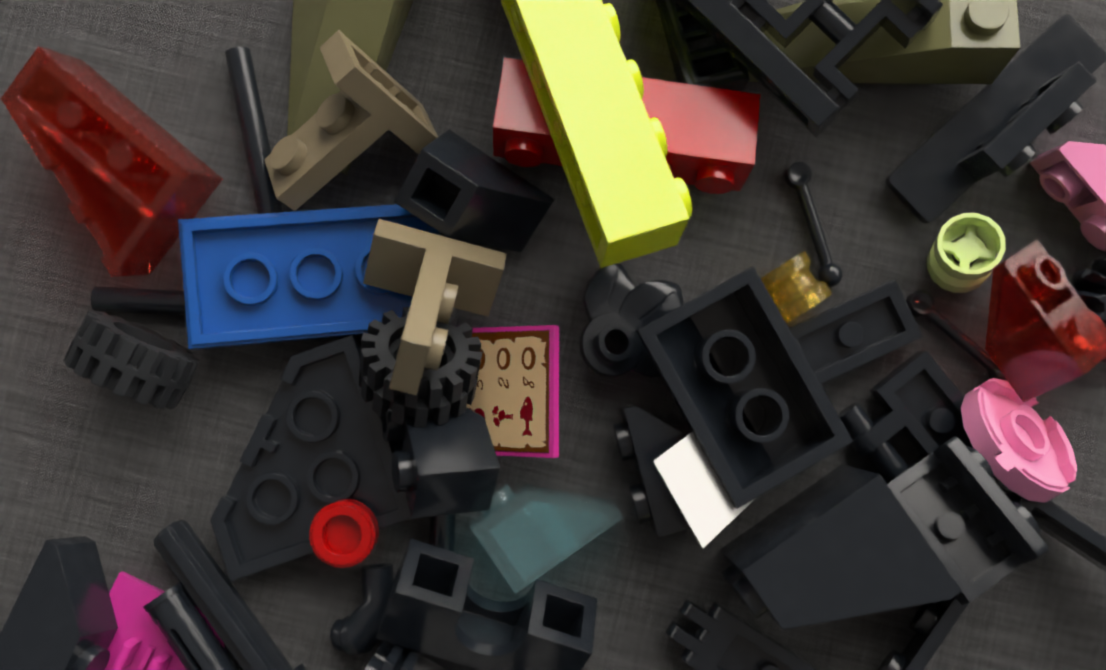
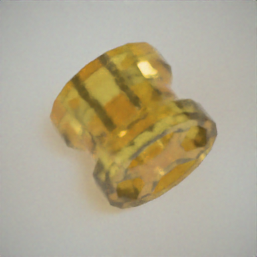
M805 250L760 277L786 323L818 305L832 294L827 283L816 280L810 271L812 260Z

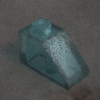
M506 484L494 492L490 510L480 511L482 516L474 521L470 529L516 594L624 517L612 499L528 484L513 492L509 485Z

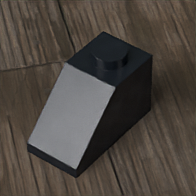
M86 536L45 541L0 633V670H105L110 658L108 648L118 629L97 545L94 540Z

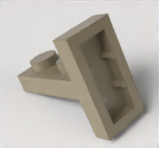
M340 30L319 48L334 84L341 91L325 99L316 114L292 135L282 138L274 146L271 154L264 159L276 199L294 211L388 130L417 154L421 152L422 148L438 138L423 105Z
M378 220L373 234L363 284L413 297L389 389L417 395L424 368L438 371L448 330L437 328L435 325L436 321L448 324L453 308L489 316L504 271L507 253L390 221Z

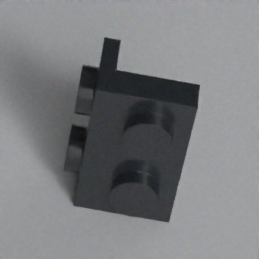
M956 436L887 484L962 590V592L955 596L961 605L971 603L1018 567L1038 559L1049 550L1046 543L1039 536V526L1030 512L1019 503L1009 500L993 480V471L987 460L974 448L965 446Z

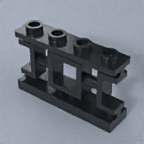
M675 0L815 137L835 120L836 115L856 98L859 91L838 68L880 27H883L899 44L906 48L921 31H925L934 22L943 7L940 0H881L856 24L832 2L833 0H805L787 19L778 13L766 0H733L732 2L729 0ZM813 22L836 44L815 66L813 76L829 92L826 94L763 33L767 31L786 48Z

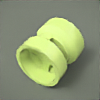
M962 213L949 219L940 229L927 256V270L932 280L941 288L953 293H967L979 288L1000 263L1006 250L1005 236L1000 226L991 218L979 213ZM952 254L954 255L955 259L959 261V264H957L953 260Z

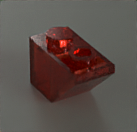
M1038 239L993 268L985 350L1022 402L1085 375L1106 357V327L1097 314L1089 310L1066 279V274L1061 264L1047 253Z

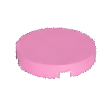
M997 378L989 379L965 394L961 405L963 427L972 447L987 460L993 475L1009 490L1029 501L1045 503L1071 488L1067 486L1076 478L1077 464L1073 448L1060 424L1054 421L1051 416L1042 420L1039 414L1032 409L1039 402L1035 400L1037 398L1029 391L1011 381Z

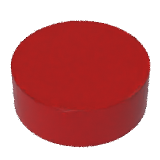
M352 499L338 500L322 508L314 517L309 532L310 544L316 556L327 565L337 568L351 567L362 562L373 551L379 537V526L374 513L365 504Z

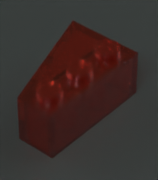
M38 46L1 97V100L44 169L54 172L72 202L67 206L76 221L87 225L105 254L101 261L111 277L150 275L179 238L178 219H193L223 180L83 60Z

